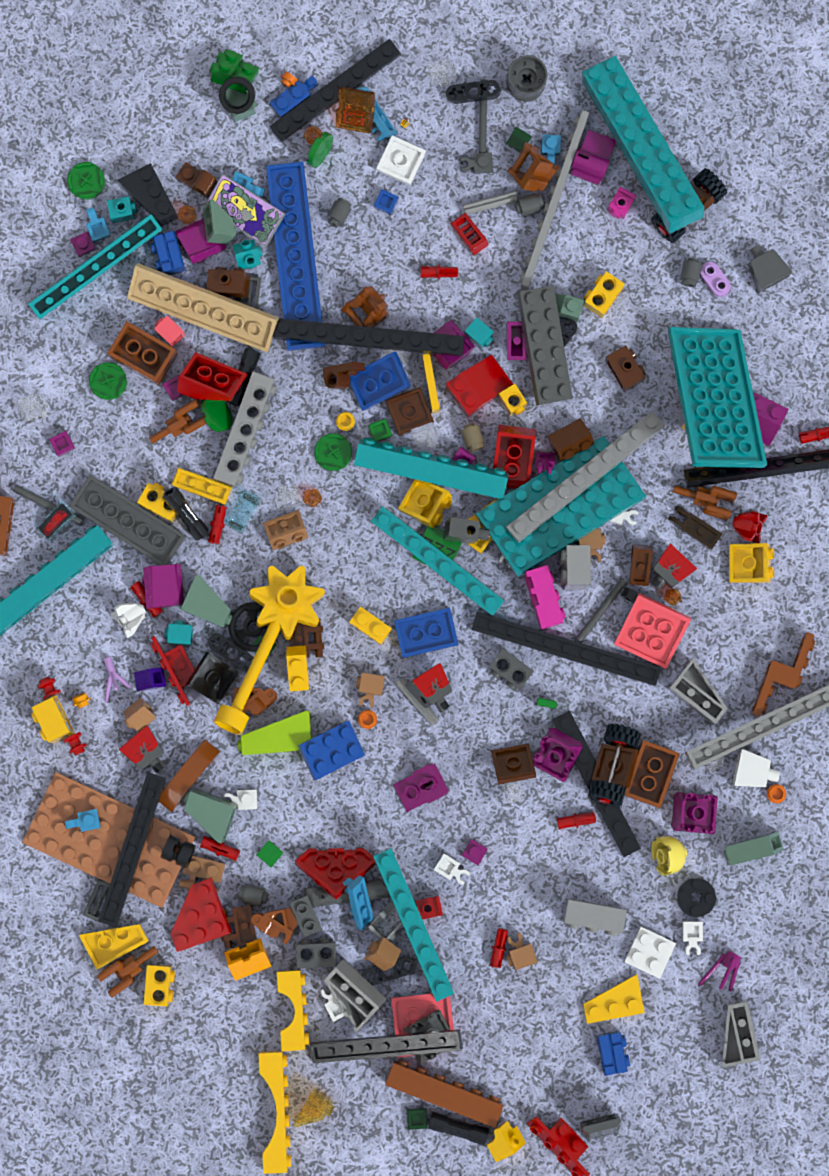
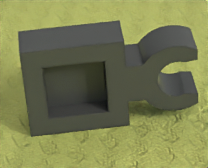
M492 152L473 154V159L468 157L460 158V162L468 164L467 167L461 168L463 173L469 172L471 169H474L475 174L493 173Z

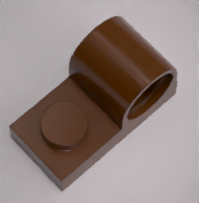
M187 162L184 163L175 177L178 181L206 198L210 196L218 183L216 178L203 169L200 171Z
M348 362L324 367L323 375L326 387L340 390L347 389L350 384V376H356L357 372L365 371L364 363Z
M632 545L629 584L649 585L653 554L652 546Z

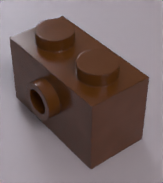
M215 267V269H209L206 290L225 297L248 298L250 275L241 268L227 270L223 267Z
M626 345L605 358L607 365L623 392L643 382L645 379L644 375H646L643 367L636 363L635 353L631 348L628 349Z
M581 418L547 436L550 446L560 462L564 459H570L575 454L587 450L590 446L594 445L592 434Z

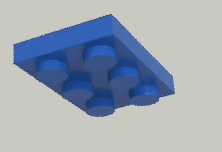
M392 352L367 365L365 371L357 372L356 376H350V385L362 411H366L411 387L397 352Z
M450 608L394 620L402 658L459 645Z
M349 720L298 745L314 781L365 756Z

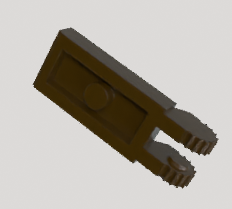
M676 506L674 509L676 513L685 517L686 520L682 523L677 518L669 516L668 521L712 550L722 533L694 514L688 513L679 506Z

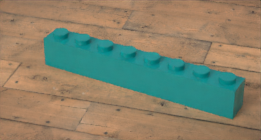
M152 214L146 215L29 301L28 305L37 317L42 319L159 233L162 228Z
M372 438L360 439L354 462L355 466L502 500L509 473L502 468L491 469L480 463L476 465L468 464V461L463 459L451 460L446 455L434 456L428 451L422 450L417 452L407 446L395 447L392 443H378Z
M382 506L371 520L378 528L492 616L505 601V599L385 506Z
M98 525L88 528L85 531L86 535L81 539L76 538L70 543L71 547L66 551L61 550L54 556L56 559L51 563H44L39 568L41 571L36 575H29L24 580L26 583L21 587H14L9 592L11 595L6 599H0V636L114 546L113 542Z
M389 847L373 854L372 857L433 998L437 1002L453 995V989L392 848Z

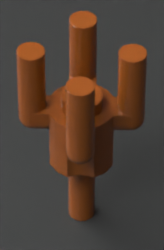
M194 399L174 411V416L165 421L167 427L149 437L151 443L154 444L171 433L174 437L182 433L190 434L207 424L204 420L206 416L193 422L188 414L189 411L201 405L199 399Z
M676 485L673 488V493L694 499L693 505L703 507L704 514L726 521L730 518L732 511L718 507V501L722 499L733 503L737 497V492L718 486H712L710 490L698 487L697 491Z
M153 946L137 959L133 955L124 961L118 959L96 976L101 982L115 972L121 982L108 991V994L113 998L135 981V976L143 971L140 965L159 951Z

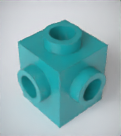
M254 239L244 240L241 243L232 245L239 268L251 269L261 265L259 257H262L263 254L260 245L256 246Z

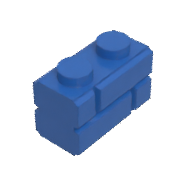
M170 231L153 236L154 242L150 244L153 254H157L159 259L155 261L157 270L168 275L185 271L175 232Z
M620 1031L596 1035L604 1076L628 1072L627 1067L630 1066L628 1054H624L623 1048L627 1047L625 1035H621Z

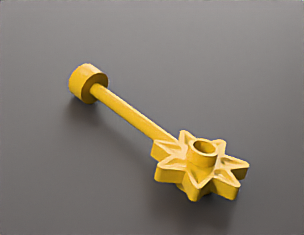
M269 566L267 570L268 586L252 588L249 592V597L264 607L257 619L256 625L258 627L269 626L232 705H221L213 721L217 726L230 733L242 735L249 717L242 710L279 631L281 630L284 638L289 640L297 623L316 627L319 623V618L312 605L323 598L325 590L305 585L306 568L304 566H299L288 577L276 567Z

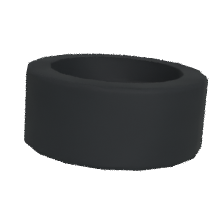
M230 77L220 87V103L230 113H244L251 108L255 101V89L251 82L244 77ZM232 84H241L248 91V100L242 106H233L226 98V91Z

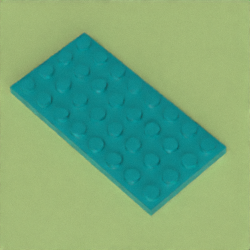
M670 327L668 329V336L692 466L764 468L767 465L741 330Z
M605 436L595 440L594 445L590 446L587 450H583L572 458L564 459L554 465L551 474H548V471L541 473L505 495L503 500L499 499L476 513V517L482 526L490 530V538L517 577L562 551L567 545L575 543L646 499L645 493L621 461L520 543L506 530L510 523L608 447L610 443Z

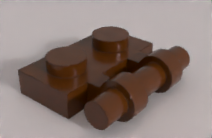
M319 618V623L316 627H308V625L297 623L292 637L289 639V647L306 645L307 658H310L309 650H315V657H323V649L325 648L324 643H322L323 626H321V619ZM308 633H314L315 644H309Z
M252 905L232 908L233 916H227V910L223 909L228 923L234 922L236 932L221 937L225 949L233 948L231 940L237 939L238 947L247 946L246 943L257 940L255 925L251 922L253 916Z

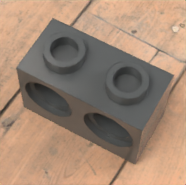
M503 648L489 666V669H491L490 674L497 679L502 677L507 681L505 685L514 691L516 688L520 691L534 672V670ZM500 660L506 661L507 669L499 670L497 662ZM516 671L523 674V680L520 682L513 680L512 675Z
M331 938L320 939V943H312V939L300 940V944H296L297 969L337 966L336 942H332ZM308 948L312 951L310 959L302 957L301 952L303 949ZM322 948H330L332 955L329 958H324L321 955Z

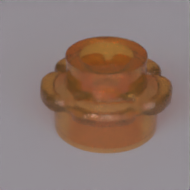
M310 126L304 132V139L307 140V143L313 144L316 138H321L322 131L315 126Z
M183 206L178 213L179 220L183 221L184 224H190L191 221H195L197 216L192 206Z
M308 489L304 492L303 502L310 507H316L321 502L322 496L317 489Z
M673 588L666 590L664 599L667 603L676 606L682 601L681 593Z

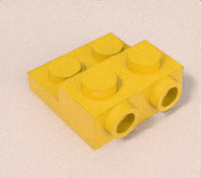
M415 479L398 510L434 529L435 525L441 524L443 520L442 513L445 508H450L452 495L448 490L437 485Z
M729 544V582L771 583V578H774V567H771V559H774V549L770 548V544Z

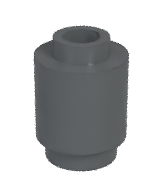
M535 193L518 198V203H515L516 211L522 217L540 212V209L544 208L541 195H536Z
M338 198L337 201H334L326 216L329 220L328 223L333 227L343 226L351 211V203L343 198Z
M688 258V260L683 262L680 277L682 285L696 287V284L699 283L702 264L699 263L698 259Z
M250 884L242 885L238 900L261 907L262 904H266L268 893L265 892L266 888Z

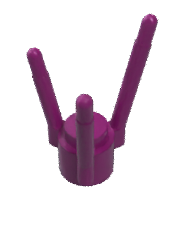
M727 951L726 954L722 953L719 960L705 974L698 985L701 986L717 967L724 962L723 966L727 970L719 989H723L732 970L733 973L728 989L732 991L738 969L741 965V957L731 951Z

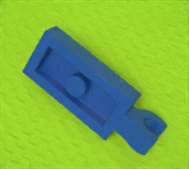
M312 75L304 84L300 80L297 81L295 86L292 85L269 102L280 118L311 96L309 91L318 85L317 80Z

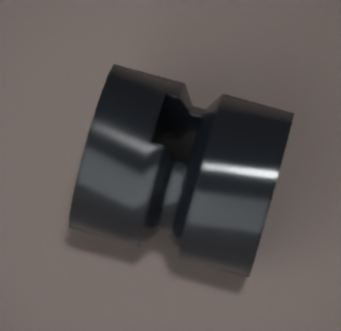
M170 835L163 848L161 858L169 862L174 860L176 865L187 868L196 845L187 841L182 843L180 838ZM176 848L179 849L178 854L174 853Z

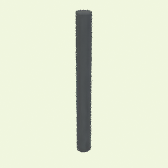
M487 100L480 101L479 153H486Z
M15 485L13 492L52 512L59 507L18 485ZM73 513L68 518V520L80 526L84 521L83 518Z
M621 578L575 638L578 642H583L627 584L624 579Z

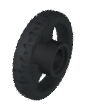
M249 602L239 606L232 613V619L228 625L232 641L239 648L249 652H257L260 644H246L243 642L246 636L258 637L260 635L264 637L267 631L264 627H258L254 632L248 630L249 624L257 622L258 612L264 608L257 602ZM246 611L249 617L245 619L243 629L236 630L237 618Z

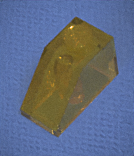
M313 1088L293 1126L300 1127L324 1120L326 1115L329 1117L335 1107L332 1105L334 1100Z

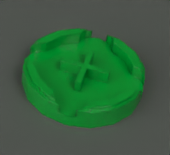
M327 131L321 133V138L315 139L308 152L310 160H307V164L313 168L321 165L332 147L333 135Z
M81 162L76 164L69 172L67 184L75 197L90 200L96 198L103 191L105 177L102 170L95 164Z
M105 362L94 367L90 373L89 385L92 392L100 399L113 400L121 396L126 390L127 377L120 366L115 363Z
M221 400L202 401L201 412L206 416L204 420L207 425L216 432L228 430L232 425V415L228 405Z
M330 433L317 441L314 448L315 459L323 469L339 471L350 463L352 447L344 436Z

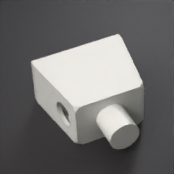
M740 749L732 786L766 787L767 780L778 782L780 771L770 769L771 760Z

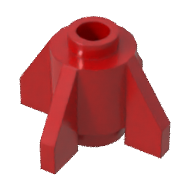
M755 511L740 513L734 517L732 526L734 531L744 540L760 543V532L762 525L767 519V515Z

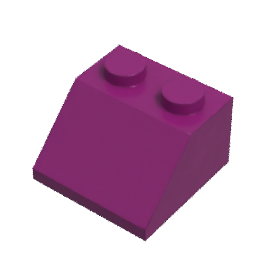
M753 393L763 444L770 446L789 409L757 393Z

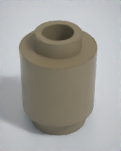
M474 423L464 425L461 434L466 448L470 452L483 449L484 439L479 425H474Z

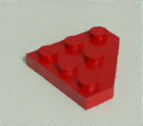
M309 848L295 860V865L335 900L345 892L344 890L347 886L343 885V882L347 878L355 880L358 876L363 877L376 865L372 855L364 848H356V850H344V848L317 850V848Z
M212 877L191 885L170 933L177 952L232 932Z

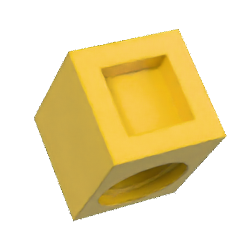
M516 384L499 393L498 397L510 416L513 414L517 416L525 411L524 407H526L527 402ZM515 397L518 399L519 404L512 406L508 400Z

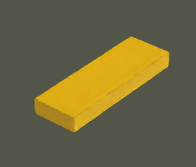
M423 354L422 360L432 413H438L440 407L431 357L429 354Z
M179 467L172 482L174 487L226 505L232 489L231 486Z

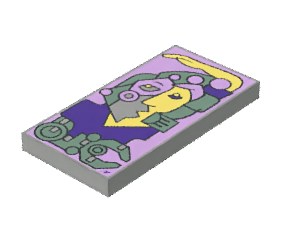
M222 174L206 202L207 204L209 200H214L233 218L236 228L264 246H268L286 213L225 174Z

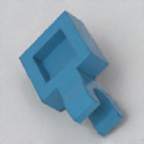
M542 134L541 155H547V159L555 164V156H560L561 135Z
M235 171L232 180L254 194L263 196L265 189L253 185L254 178Z
M93 207L86 209L91 221L86 226L93 243L110 237L111 235L104 217L98 219Z
M93 809L79 812L78 819L65 821L66 829L80 826L81 832L101 828L98 810Z

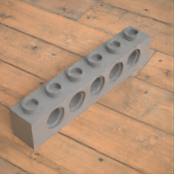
M252 372L215 472V481L237 488L238 484H242L245 475L242 473L243 469L248 467L250 463V450L255 449L258 440L255 438L257 431L261 432L264 424L262 420L263 415L268 413L271 405L268 401L270 396L275 395L277 389L273 378ZM262 391L265 393L262 399L254 398L256 392ZM249 410H258L257 416L249 417ZM246 426L252 429L248 435L241 433V430ZM238 444L245 446L244 451L241 453L235 451V447ZM231 462L238 463V468L234 471L228 469Z

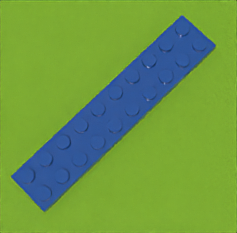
M304 161L268 165L266 169L270 204L286 213L274 234L283 318L322 323ZM286 340L287 351L325 347L324 343Z

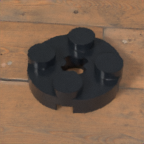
M699 878L686 880L680 885L677 892L679 908L685 914L693 917H702L710 913L717 900L712 885L706 880ZM693 893L702 894L699 903L697 901L692 902Z

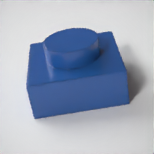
M381 189L374 208L391 215L399 196Z

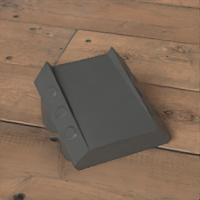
M439 1009L402 1029L403 1034L450 1030ZM441 1053L418 1054L414 1056L422 1064L434 1059Z
M611 1114L580 1122L582 1136L589 1142L591 1139L611 1134L617 1136L621 1127L620 1116L618 1114Z

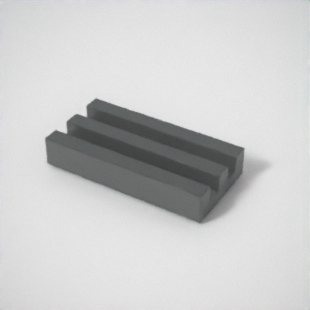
M250 276L247 305L251 307L253 282L257 281L254 308L258 309L261 277ZM240 298L239 302L244 303V298Z
M98 879L83 916L98 922L99 917H96V914L110 886L109 883ZM103 885V890L96 903L93 913L89 914L90 908L94 902L100 886Z

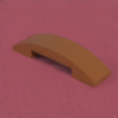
M204 740L164 789L159 803L173 812L220 751L207 740Z

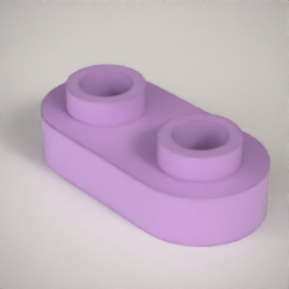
M706 262L702 265L700 276L711 292L717 297L726 296L730 291L731 285L718 265L713 262ZM708 268H711L713 270L712 274H709L707 272ZM718 284H723L724 289H720Z

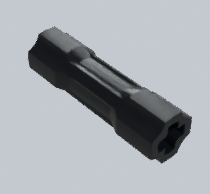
M245 348L238 370L247 373V377L233 399L226 401L227 403L240 407L252 372H254L261 355L259 352Z
M172 487L163 493L162 498L179 516L191 536L197 541L204 538L208 534L209 529L190 508L178 488Z
M432 1112L428 1129L464 1138L485 1146L489 1133V1128L452 1119L436 1112Z

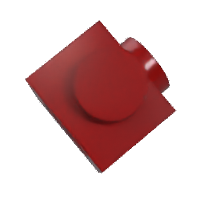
M439 895L416 900V906L422 920L443 915ZM425 905L431 906L430 912L424 911Z

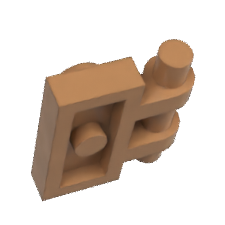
M192 856L187 868L183 870V874L190 875L189 881L181 879L179 887L187 888L186 890L189 891L191 885L195 883L196 877L203 879L212 877L213 881L221 883L226 864Z

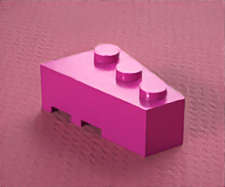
M548 565L526 571L524 578L540 630L563 624V619L566 618L563 607H559V593L557 589H554V577L552 571H549Z

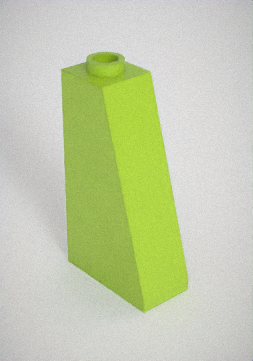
M310 711L301 712L241 735V740H238V751L242 752L243 756L300 751L298 745L312 738Z

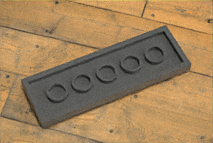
M554 286L518 291L517 298L536 405L573 399Z
M89 475L69 505L70 508L159 565H168L187 537L92 475Z

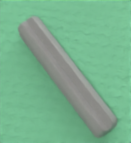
M511 191L466 203L463 205L464 213L468 215L517 202L518 195L516 191Z
M404 678L399 679L396 682L397 687L430 725L436 724L439 721L436 714L429 707L424 708L405 686L408 682Z

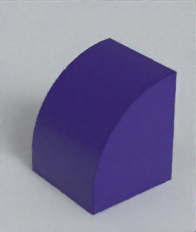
M151 668L134 672L137 691L166 687L163 668Z

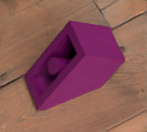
M522 322L506 323L507 360H526V344Z

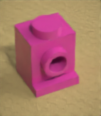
M620 186L608 206L609 214L616 219H624L635 201L636 195ZM618 201H622L625 205L620 206Z

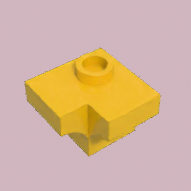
M506 1121L494 1130L495 1138L487 1144V1147L495 1162L514 1155L526 1144V1141L518 1127H511L509 1122Z

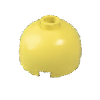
M671 836L656 837V841H653L651 846L652 859L654 861L657 858L659 866L655 867L656 870L663 876L671 875L681 870L687 857L685 846L677 838Z

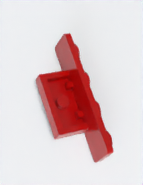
M155 636L151 637L153 642L150 645L155 654L159 652L162 658L159 660L164 670L168 669L171 675L168 679L173 687L176 686L180 693L177 696L181 704L185 703L186 706L192 705L183 687L187 686L186 683L195 668L184 647L181 644L164 653L158 639Z
M534 1117L527 1122L531 1132L537 1135L543 1141L544 1146L557 1156V1160L569 1169L572 1176H590V1173L578 1161V1158L585 1152L588 1145L563 1118L558 1119L550 1129L538 1117Z

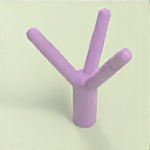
M111 657L104 659L109 675L105 702L109 700L111 683L114 690L118 689L115 677L128 689L131 688V685L116 673Z

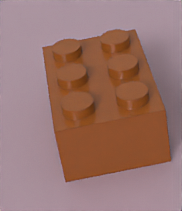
M126 321L107 355L110 359L159 386L178 353L173 347Z
M642 740L638 748L639 754L630 787H624V790H626L624 796L659 809L662 806L680 753Z

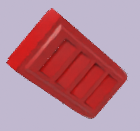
M466 213L450 223L473 255H476L489 245L485 236ZM464 222H468V224L463 226L461 229L458 228ZM469 228H472L469 232L463 234V232H465ZM476 233V236L474 238L468 240V238H470Z

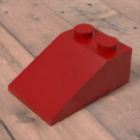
M195 352L179 375L177 392L193 399L231 401L247 377V373Z
M490 355L447 382L446 389L467 418H469L497 398L500 392L514 384L495 358Z
M498 424L493 469L502 468L509 473L507 488L517 489L530 481L536 429Z

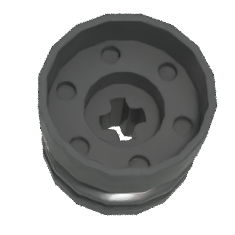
M531 55L520 56L513 61L506 80L507 89L512 97L519 101L528 102L535 100L542 94L548 76L547 68L543 61ZM523 78H524L525 80L529 78V79H530L529 83H528V82L523 83Z

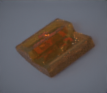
M341 87L339 89V108L335 110L336 128L369 134L374 118L375 92Z

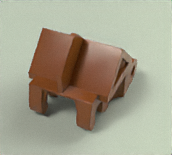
M525 142L523 145L524 149L514 165L509 167L508 172L514 176V179L522 189L534 192L539 189L543 192L547 188L552 176L558 171L559 166H553L554 163L540 154L539 148ZM530 154L534 160L525 173H523L519 169Z
M373 286L364 287L354 299L348 301L341 308V311L346 313L356 326L374 328L388 317V312L385 310L388 307L384 301L385 294L379 295ZM351 307L354 309L360 307L368 315L364 319V323Z
M235 687V688L233 689V699H232V703H233V701H234V699H235V697H236V694H237V692H238V690H239L238 687ZM253 688L242 712L246 714L247 711H251L253 715H260L275 702L278 697L277 693L271 688L265 691Z
M291 907L268 911L265 914L258 912L251 918L252 924L271 938H277L280 932H284L286 935L283 940L284 944L290 941L298 924Z

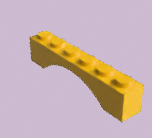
M282 1050L259 1052V1074L265 1079L272 1091L277 1112L274 1134L262 1154L263 1174L287 1173L288 1167H291V1155H287V1147H291L290 1135H287L286 1127H290V1116L286 1115V1107H289V1095H285V1087H288V1075H284V1067H287V1055H283Z

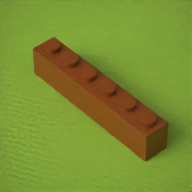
M398 1059V1062L393 1061L385 1082L386 1086L496 1128L504 1106L500 1102V1098L493 1095L489 1097L483 1096V1092L475 1088H471L470 1091L463 1088L464 1084L453 1081V1083L445 1081L446 1077L436 1073L434 1076L427 1074L428 1070L418 1066L416 1069L411 1068L406 1061Z

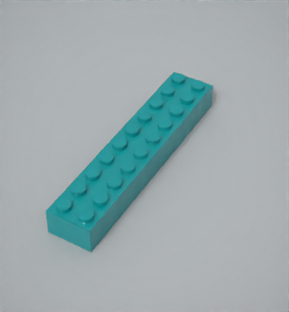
M616 55L582 71L583 85L669 234L703 218L704 206Z

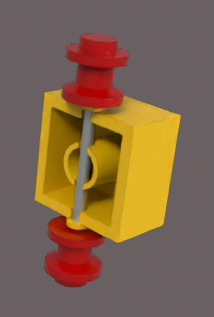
M48 676L39 681L40 684L37 686L38 689H43L45 693L43 700L45 701L31 707L33 710L31 713L35 723L40 724L41 730L39 732L44 741L56 743L63 740L64 743H69L71 747L68 751L69 754L74 753L77 756L85 752L84 748L87 747V744L81 743L79 739L82 735L81 732H74L59 699H57V695L61 693V690L55 689L53 685L56 682L55 678L51 679Z

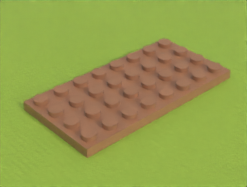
M55 772L22 843L110 884L135 808ZM93 809L98 810L101 828L81 832L80 826L66 829L65 821L78 819L79 812ZM153 818L129 893L163 908L182 868L176 865L174 860L169 862L161 858L163 848L170 835L180 838L182 843L187 841L192 844L196 837L159 819ZM176 848L174 853L178 854L179 849Z

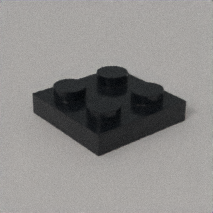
M206 651L186 685L219 705L239 672Z

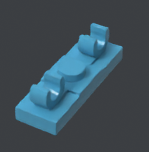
M358 87L355 90L372 94L368 87ZM375 98L373 111L364 106L372 118V122L377 125L372 129V133L381 132L380 137L377 138L378 141L397 134V131Z
M358 876L355 880L347 878L343 885L347 886L344 891L349 894L351 906L349 911L353 914L351 919L355 921L356 928L363 931L374 919L365 879L362 876Z

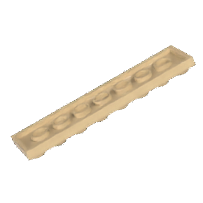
M137 263L135 265L127 299L268 353L279 317Z

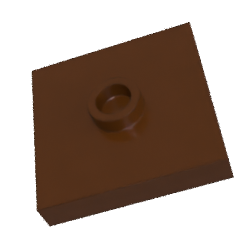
M421 387L385 400L398 436L434 423Z
M529 743L491 750L498 785L536 778Z

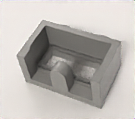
M392 901L388 903L368 926L380 939L384 937L390 942L397 937L399 933L396 931L402 926Z

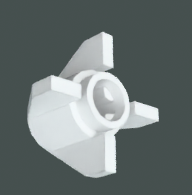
M134 602L119 604L114 607L115 612L110 614L113 619L118 621L119 625L123 628L125 636L129 638L136 632L142 620L145 619L146 611L141 604Z

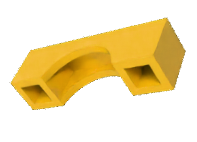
M301 969L277 971L278 992L289 997L295 1008L292 1023L280 1031L282 1052L305 1050L306 1045H309V1033H305V1025H308V1014L304 1013L303 1005H307L306 993L302 992V986L306 985L305 974H301Z

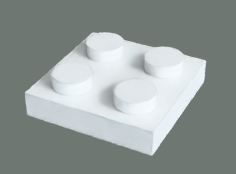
M392 135L376 171L411 186L424 159L426 150Z
M640 926L624 962L660 979L676 943Z

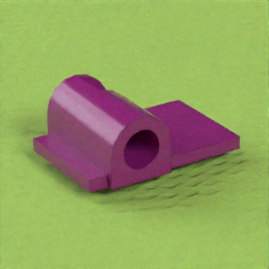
M588 130L582 147L578 149L574 158L571 175L599 186L609 166V158L616 140Z
M433 762L412 772L413 775L393 784L406 812L426 802L429 804L447 795L449 791L436 764H433Z

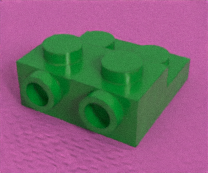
M225 49L223 53H218L216 63L213 62L211 64V82L222 85L230 77L239 76L246 78L252 84L258 75L259 67L243 62V55ZM241 84L229 86L230 89L244 94L247 93V89Z

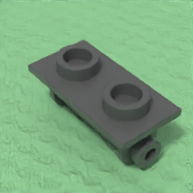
M301 894L295 896V900L289 904L303 936L306 937L322 930L308 895L304 897Z

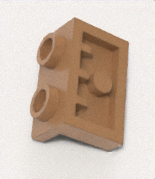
M299 510L263 522L273 550L282 549L287 545L301 542L308 538Z

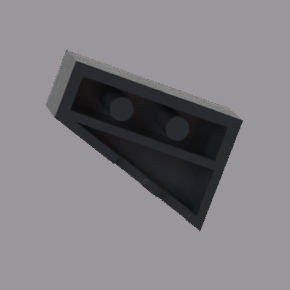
M151 163L117 180L119 186L148 214H152L161 227L178 219L177 213Z

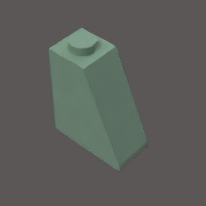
M196 574L181 610L225 629L232 619V610L200 575Z
M196 788L187 792L184 798V803H186L184 810L218 843H223L227 838L238 804Z
M779 831L725 846L724 855L731 866L771 856L784 849Z

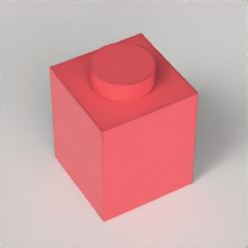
M168 315L165 318H160L155 324V332L171 347H174L185 336L184 331Z

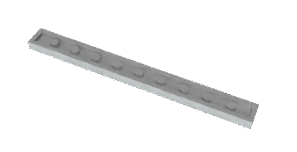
M582 110L581 115H577L573 126H576V130L574 133H570L567 142L570 144L569 150H564L561 159L564 161L563 167H559L555 178H558L557 184H553L549 195L552 196L550 203L546 202L543 213H546L545 219H540L537 228L540 231L539 236L534 237L531 248H534L532 255L528 254L525 262L528 268L526 273L522 272L519 283H522V290H528L588 120L589 112Z
M652 411L510 523L506 530L520 543L662 430L665 424Z
M829 685L685 752L693 770L829 707Z

